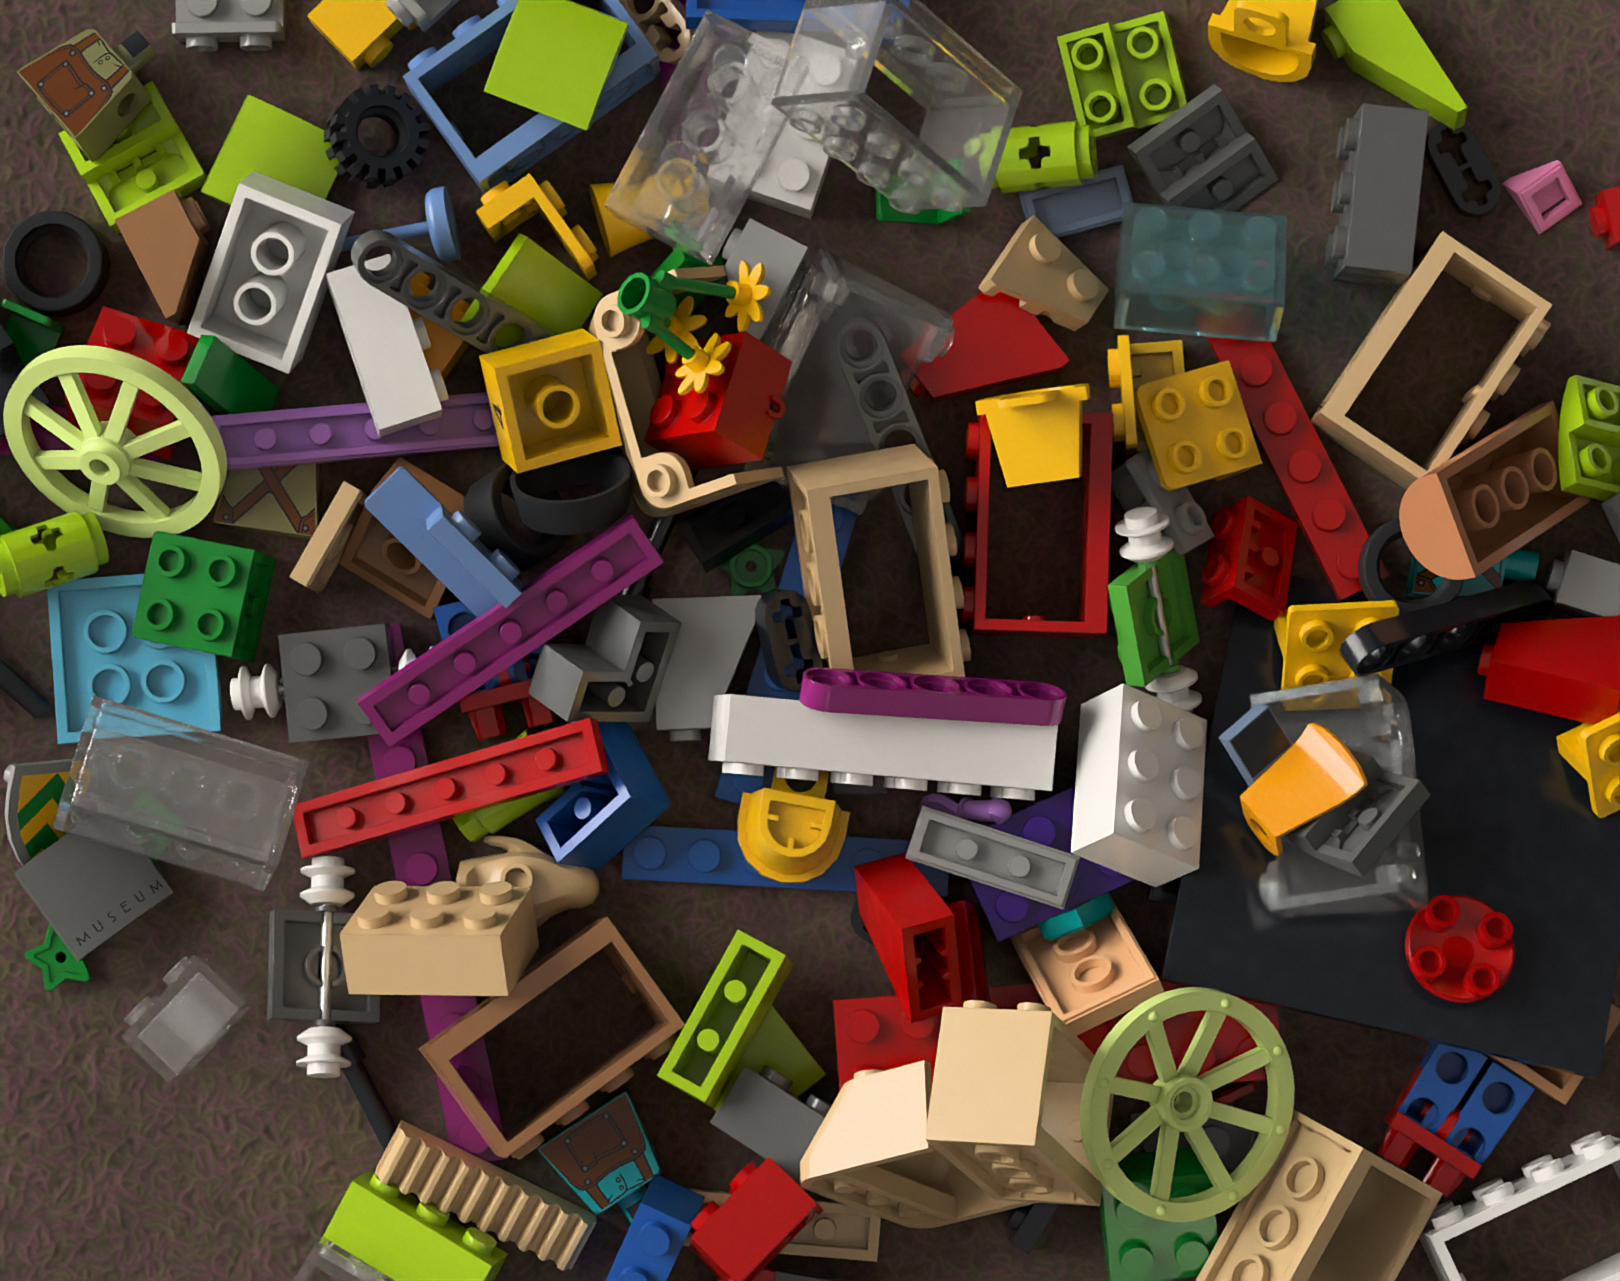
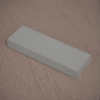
M922 806L905 859L1064 910L1080 857Z

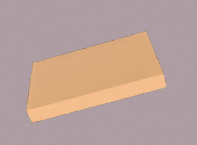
M1112 898L1111 900L1115 907L1112 913L1085 929L1053 941H1049V939L1045 941L1038 925H1035L1009 937L1044 1005L1050 1007L1052 1012L1063 1023L1067 1024L1068 1028L1076 1036L1164 992L1158 976Z

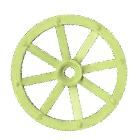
M74 345L60 347L32 360L21 371L8 392L3 411L5 435L13 456L22 471L40 492L67 513L77 511L80 515L92 512L104 531L137 538H152L156 531L179 534L201 522L208 515L221 494L227 475V458L223 440L213 419L204 406L185 386L162 369L139 357L101 346ZM78 373H95L123 381L109 421L99 422ZM58 376L81 430L32 396L33 390L44 381ZM140 389L161 402L178 419L175 422L137 437L126 427ZM30 417L75 450H41L33 434ZM191 437L199 454L202 473L138 457ZM81 469L84 475L91 480L89 494L68 481L58 470ZM137 477L199 492L186 503L170 509ZM116 483L145 511L125 509L107 503L110 485Z
M1187 987L1166 991L1151 997L1128 1012L1113 1027L1098 1048L1086 1075L1081 1097L1080 1127L1084 1150L1090 1166L1102 1185L1124 1205L1146 1216L1169 1222H1188L1208 1218L1227 1210L1246 1197L1263 1180L1277 1160L1284 1146L1292 1120L1295 1093L1294 1075L1288 1051L1280 1034L1270 1020L1253 1005L1231 994L1206 987ZM1204 1010L1206 1013L1177 1070L1162 1022L1178 1014ZM1226 1016L1232 1017L1249 1032L1257 1047L1197 1076ZM1144 1035L1146 1036L1158 1075V1079L1153 1084L1116 1076L1128 1052ZM1265 1065L1268 1083L1265 1116L1213 1101L1211 1091ZM1110 1093L1149 1102L1150 1108L1110 1143L1107 1129V1108ZM1208 1118L1259 1132L1253 1147L1245 1159L1230 1175L1202 1128V1125ZM1160 1126L1150 1194H1147L1137 1188L1125 1176L1118 1163ZM1183 1132L1213 1187L1191 1196L1169 1198L1179 1133Z

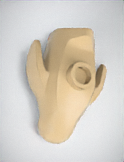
M490 835L484 837V843L502 848L507 852L463 860L459 864L456 883L459 886H483L487 883L503 881L510 883L512 887H531L537 928L550 917L568 909L583 908L594 903L599 893V879L594 870L586 867L559 864L553 856L549 855L542 848L524 839Z

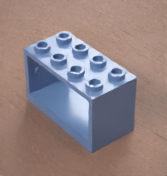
M497 0L499 8L485 18L481 19L479 15H475L467 19L453 31L452 35L455 38L453 41L439 51L435 47L422 51L409 62L408 67L410 71L403 75L412 96L483 194L503 181L512 182L584 130L538 113L475 158L463 142L464 137L452 121L449 122L430 96L500 46L518 0ZM595 0L605 14L630 24L624 38L629 49L618 56L612 75L607 79L592 124L661 75L657 52L619 0Z

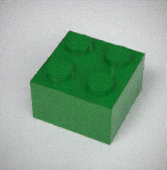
M1192 1147L1177 1149L1169 1198L1187 1197L1213 1187ZM1156 1151L1126 1155L1118 1163L1120 1169L1137 1188L1144 1193L1150 1194ZM1104 1186L1102 1187L1099 1208L1104 1259L1110 1281H1162L1197 1277L1218 1241L1216 1215L1188 1222L1158 1220L1124 1205Z

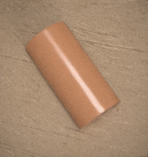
M1554 401L1535 406L1417 479L1408 487L1400 504V527L1409 550L1425 568L1438 576L1452 580L1477 577L1590 502L1589 497L1561 491L1558 466L1560 417Z

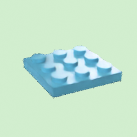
M144 574L76 579L47 589L58 744L224 732L218 655L133 637L132 629Z

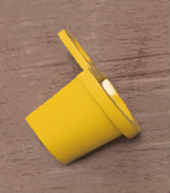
M1229 0L1221 15L1214 13L1211 15L1208 23L1210 45L1223 61L1239 70L1265 80L1296 82L1307 77L1316 57V43L1310 41L1319 0Z
M1089 384L1036 389L975 401L977 415H986L1007 488L1073 479L1082 476V401L1091 398Z
M775 767L771 789L762 788L753 793H742L737 819L738 843L745 860L761 876L781 884L804 883L821 876L838 859L846 838L850 812L842 811L836 801L825 799L830 771H819L818 781L810 790L797 792L787 785L785 778H776L777 767Z

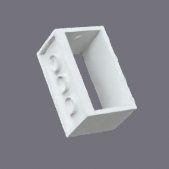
M1600 1131L1591 1133L1570 1144L1574 1152L1570 1155L1554 1160L1551 1154L1542 1156L1521 1167L1524 1174L1521 1178L1505 1183L1502 1178H1496L1474 1188L1472 1193L1475 1199L1457 1206H1454L1452 1201L1437 1205L1419 1239L1438 1280L1467 1281L1462 1272H1458L1444 1243L1445 1241L1611 1163L1620 1180V1138L1611 1135L1602 1136ZM1620 1252L1560 1281H1620Z

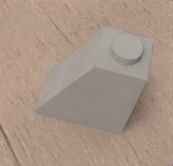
M762 595L652 599V603L682 622L656 700L657 731H668L669 741L701 740V730H711L714 695L727 694L755 628V608Z

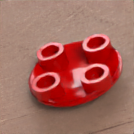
M1461 895L1435 896L1415 914L1408 926L1405 937V954L1408 965L1418 982L1426 990L1441 999L1455 1003H1473L1484 1000L1495 994L1506 983L1512 972L1515 960V946L1512 937L1513 926L1506 915L1496 912L1493 908L1475 898Z

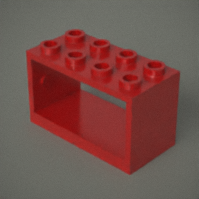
M1082 412L1084 449L1078 622L1045 621V616H1023V620L985 619L991 431L985 414L978 415L976 423L968 422L965 436V461H975V477H967L966 482H964L963 514L974 515L973 532H965L963 536L962 569H972L971 587H963L964 608L960 609V623H970V635L1101 639L1107 634L1113 413Z

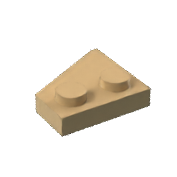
M1034 215L1019 226L978 287L984 294L991 297L1002 292L1020 300V309L1034 315H1045L1054 323L1073 331L1078 330L1089 322L1109 291Z

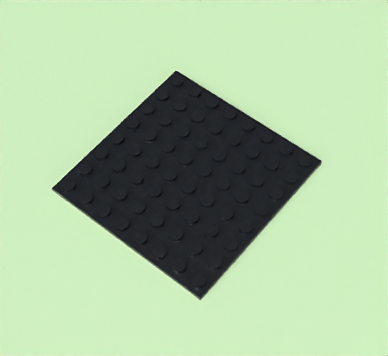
M1290 575L1286 609L1292 605L1366 602L1368 599L1362 591L1342 602H1338L1329 584ZM1236 602L1205 755L1199 869L1181 876L1161 981L1186 987L1216 989L1252 1002L1588 1078H1599L1620 953V810L1604 818H1599L1592 811L1588 782L1559 754L1556 736L1584 722L1483 699L1487 676L1477 673L1485 642L1393 668L1391 692L1388 695L1284 700L1281 693L1283 656L1274 630V620L1270 621ZM1493 639V640H1490V641H1486V642H1487V643H1491V644H1495L1496 639ZM1257 703L1270 707L1292 745L1299 739L1308 724L1317 723L1336 735L1348 749L1372 755L1384 771L1420 780L1430 793L1429 798L1364 877L1321 861L1282 838L1283 853L1275 856L1264 847L1248 825L1243 814L1240 796L1249 786L1226 751L1219 736ZM1461 895L1475 898L1487 904L1496 912L1503 913L1511 921L1513 926L1512 937L1515 946L1514 966L1506 983L1492 996L1473 1003L1450 1002L1426 990L1413 975L1405 954L1406 932L1415 914L1435 896Z

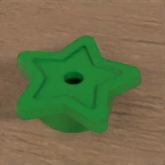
M756 542L722 563L720 566L731 575L730 596H742L752 589L763 593L777 589L773 571L785 557V551L782 549L763 548L759 542ZM748 562L756 563L757 568L755 571L749 572L746 569Z
M50 924L48 925L44 944L25 953V958L28 961L42 968L44 988L47 992L54 991L66 979L86 983L91 981V974L86 965L85 958L77 963ZM59 952H63L66 955V960L62 963L56 959Z

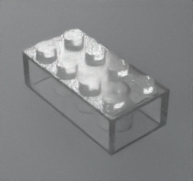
M706 10L604 206L617 219L712 266L814 73L805 58L714 12Z

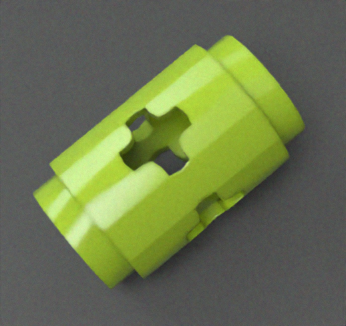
M1075 120L1047 123L1037 127L999 128L995 130L994 135L983 136L982 165L988 189L1000 188L1003 194L1024 192L1043 187L1053 189L1083 186L1085 179L1097 178V147L1092 125L1080 126L1079 122ZM1038 147H1048L1050 156L1042 158L1041 168L1031 167L1029 158L1038 156Z
M73 511L0 535V594L3 597L15 594L17 598H22L97 573L99 565L109 562V553L103 531L95 515L92 512L80 515L79 512ZM47 528V530L42 532V540L33 543L31 539L38 537V531ZM62 566L63 570L57 572V578L49 580L53 577V569Z

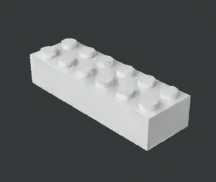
M722 694L714 695L708 760L723 762L722 773L763 776L764 766L777 767L776 778L818 781L819 771H830L831 783L873 786L874 775L884 776L883 787L927 791L929 780L938 781L937 792L981 796L983 785L991 786L990 797L1035 801L1036 790L1052 791L1058 725L1038 726L831 713L810 709L799 700Z

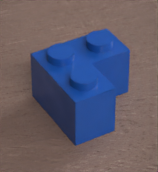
M598 722L610 773L570 784L571 787L536 819L549 848L559 864L600 870L672 805L628 722Z

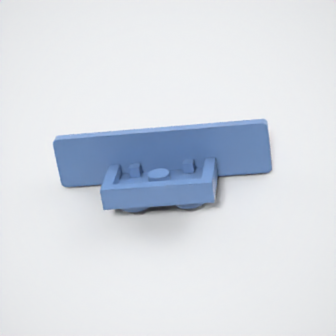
M398 467L365 499L366 509L477 617L499 602L507 608L522 594L521 588L525 585L516 577L521 572L511 559L498 548L491 553L477 539L482 534L477 526L460 510L452 514L405 467Z

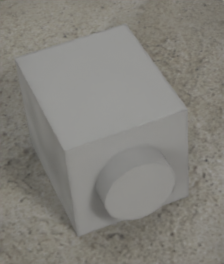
M1575 550L1564 553L1561 561L1552 560L1545 578L1544 589L1552 592L1550 597L1554 600L1553 607L1585 617L1620 615V564Z

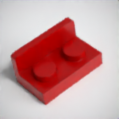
M1249 495L1226 508L1220 509L1214 515L1209 525L1215 537L1210 539L1207 562L1202 570L1203 588L1201 604L1213 608L1221 602L1231 599L1270 621L1285 614L1298 522Z

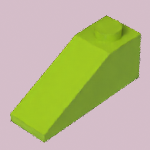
M1338 0L1325 8V29L1321 31V36L1335 59L1343 56L1353 72L1415 108L1428 110L1429 116L1451 129L1457 130L1464 126L1467 113L1466 104L1397 0Z

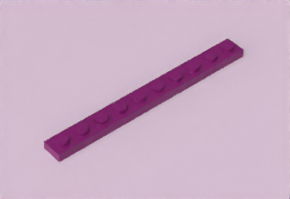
M400 624L390 626L394 666L399 665V661L406 650ZM422 726L390 748L380 734L367 735L376 780L430 765ZM441 822L388 837L396 881H402L407 886H430L437 882L453 881ZM420 995L429 1040L479 1005L477 996ZM484 1034L451 1058L449 1062L467 1087L475 1094L501 1134L505 1135ZM436 1074L450 1144L487 1162L505 1159L496 1156Z

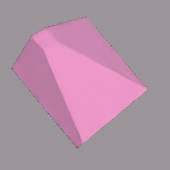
M1558 160L1513 176L1502 183L1539 235L1583 204L1562 163ZM1565 197V199H1566L1565 201H1563L1562 203H1560L1558 206H1556L1555 208H1553L1551 211H1549V212L1546 213L1545 215H1543V216L1541 215L1544 211H1546V210L1549 209L1551 206H1553L1554 204H1556L1557 202H1559L1561 199H1563V198Z

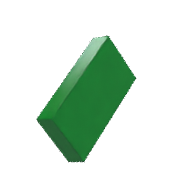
M201 335L180 383L220 415L271 411L280 392L278 387L220 339L212 335Z

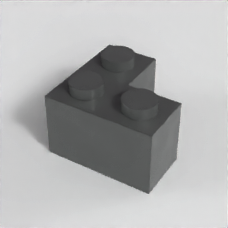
M616 594L596 608L585 644H543L528 694L567 722H576L586 718L597 719L598 722H649L682 622L642 595Z
M768 1065L764 1066L761 1073L745 1066L710 1123L763 1158L767 1159L770 1157L781 1169L800 1181V1161L831 1108L832 1103L823 1098L820 1099L813 1094L809 1096L807 1101L800 1099L788 1091L793 1081Z

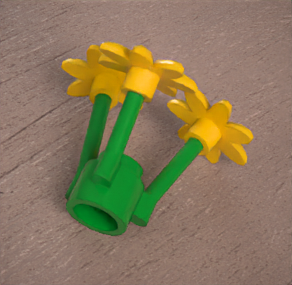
M742 260L739 265V282L729 280L726 285L676 277L664 270H659L653 278L642 272L634 273L620 287L617 305L622 313L641 322L643 329L656 335L646 347V353L654 355L665 349L666 361L671 365L677 362L679 355L682 356L684 366L680 367L675 375L678 378L684 379L678 388V393L686 395L693 388L697 393H704L709 384V375L718 376L724 373L725 367L720 361L727 356L732 345L728 341L720 344L721 338L719 334L714 333L703 350L695 336L690 332L701 329L706 325L708 319L704 315L691 316L695 304L691 296L686 297L676 309L677 302L672 293L673 289L726 298L729 305L725 311V316L728 318L738 316L737 328L739 332H744L748 329L751 318L755 322L763 321L764 310L759 301L767 299L771 295L772 290L771 287L762 284L765 277L764 264L758 263L752 270L749 263Z

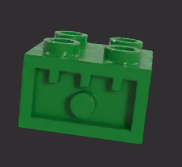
M156 531L153 534L132 629L133 637L254 663L277 558L252 549Z

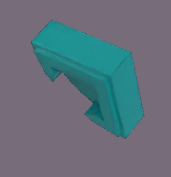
M1107 892L1037 925L1044 940L1049 939V941H1053L1085 929L1111 914L1115 907Z

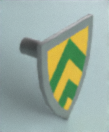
M101 757L13 763L6 768L4 780L8 783L5 803L7 835L15 856L22 866L80 825L93 800L102 763Z

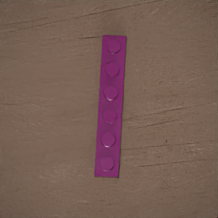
M631 513L521 588L522 594L507 608L499 602L357 698L358 705L390 748L664 563V561Z

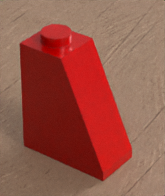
M980 292L900 354L899 362L904 368L899 373L903 383L915 398L918 399L925 393L928 399L934 403L1056 374L1067 367L1070 360L1035 315L1019 308V299L1002 292L997 293L993 297Z
M1620 615L1501 623L1495 644L1485 642L1480 657L1477 674L1487 676L1483 699L1592 725L1617 714L1620 708Z
M906 853L855 866L854 870L859 914L907 1018L911 1023L942 1015L943 1007H963L954 914L911 860L905 859Z

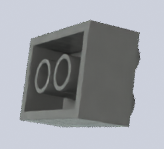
M1363 103L1353 118H1347L1345 127L1340 128L1336 158L1338 160H1346L1345 171L1341 172L1339 181L1335 180L1331 197V213H1339L1340 218L1339 226L1336 225L1334 234H1329L1325 253V266L1334 267L1333 281L1397 288L1412 274L1428 110Z

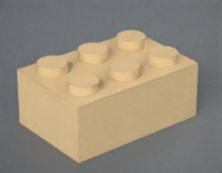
M402 881L384 882L371 889L339 934L348 994L509 996L539 948L532 888L512 887L510 883L503 881L491 882L483 886H459L458 883L453 881L437 882L430 886H407Z

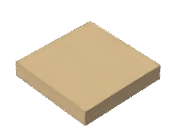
M343 481L289 576L290 578L316 593L323 591L337 567L362 513L365 499L368 497L366 494Z

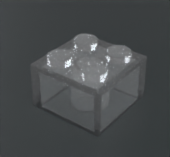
M213 954L197 957L192 955L190 958L187 956L183 957L163 978V981L169 987L159 997L155 995L151 999L148 996L144 998L124 1020L131 1027L121 1038L168 1083L185 1078L259 1000Z

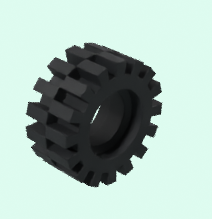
M370 84L364 90L360 87L335 107L336 110L329 115L326 124L330 125V128L324 132V142L331 143V147L326 151L328 159L331 160L336 157L340 164L334 169L340 176L345 171L349 172L352 176L348 182L356 186L362 181L366 182V188L376 189L381 184H383L384 188L392 186L398 180H402L421 163L424 158L421 154L428 149L429 140L423 139V136L429 132L428 122L420 123L418 119L424 111L420 105L414 109L409 106L408 102L413 97L408 93L404 92L400 96L395 95V86L387 84L382 90L379 89L378 84ZM376 117L386 121L391 126L395 134V146L390 154L376 156L367 152L362 147L358 138V128L362 120Z

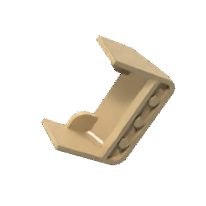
M724 265L680 268L668 271V273L676 277L704 282H712L726 276ZM677 289L672 291L674 296L686 292ZM619 290L606 295L600 300L590 322L589 333L600 340L622 442L620 448L623 457L630 464V483L635 500L644 513L652 517L675 515L784 477L782 467L780 466L733 473L694 486L690 469L682 457L673 452H660L645 443L644 439L650 424V412L658 399L662 386L654 355L646 353V347L650 343L648 334L641 327V322L620 311L617 305Z
M925 1060L886 1071L870 1069L856 1072L854 1079L847 1081L842 1086L800 1161V1183L802 1188L910 1228L940 1227L1039 1203L994 1200L925 1140L932 1090L931 1063Z

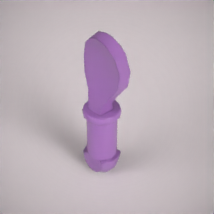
M932 793L924 796L919 805V812L921 807L925 806L971 822H996L997 825L1007 821L1012 814L1010 803L995 797L992 800H973L966 797L958 804L949 796Z

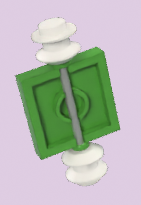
M1154 507L1135 508L1124 514V519L1116 524L1115 531L1121 536L1128 537L1129 540L1119 549L1121 557L1136 563L1108 584V605L1113 613L1118 638V658L1123 665L1126 685L1145 687L1148 691L1156 692V698L1193 713V709L1202 702V696L1199 692L1189 690V686L1198 680V674L1191 668L1179 665L1178 659L1200 642L1184 554L1179 555L1176 552L1172 538L1161 535V530L1170 524L1169 516L1157 513V509Z

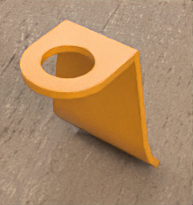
M1310 723L1291 748L1240 796L1244 817L1256 837L1269 852L1279 856L1283 853L1280 837L1341 806L1355 797L1368 783L1360 764L1347 746L1326 727L1317 723Z

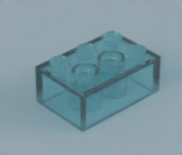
M1124 202L1117 245L1113 328L1276 342L1285 307L1287 216Z

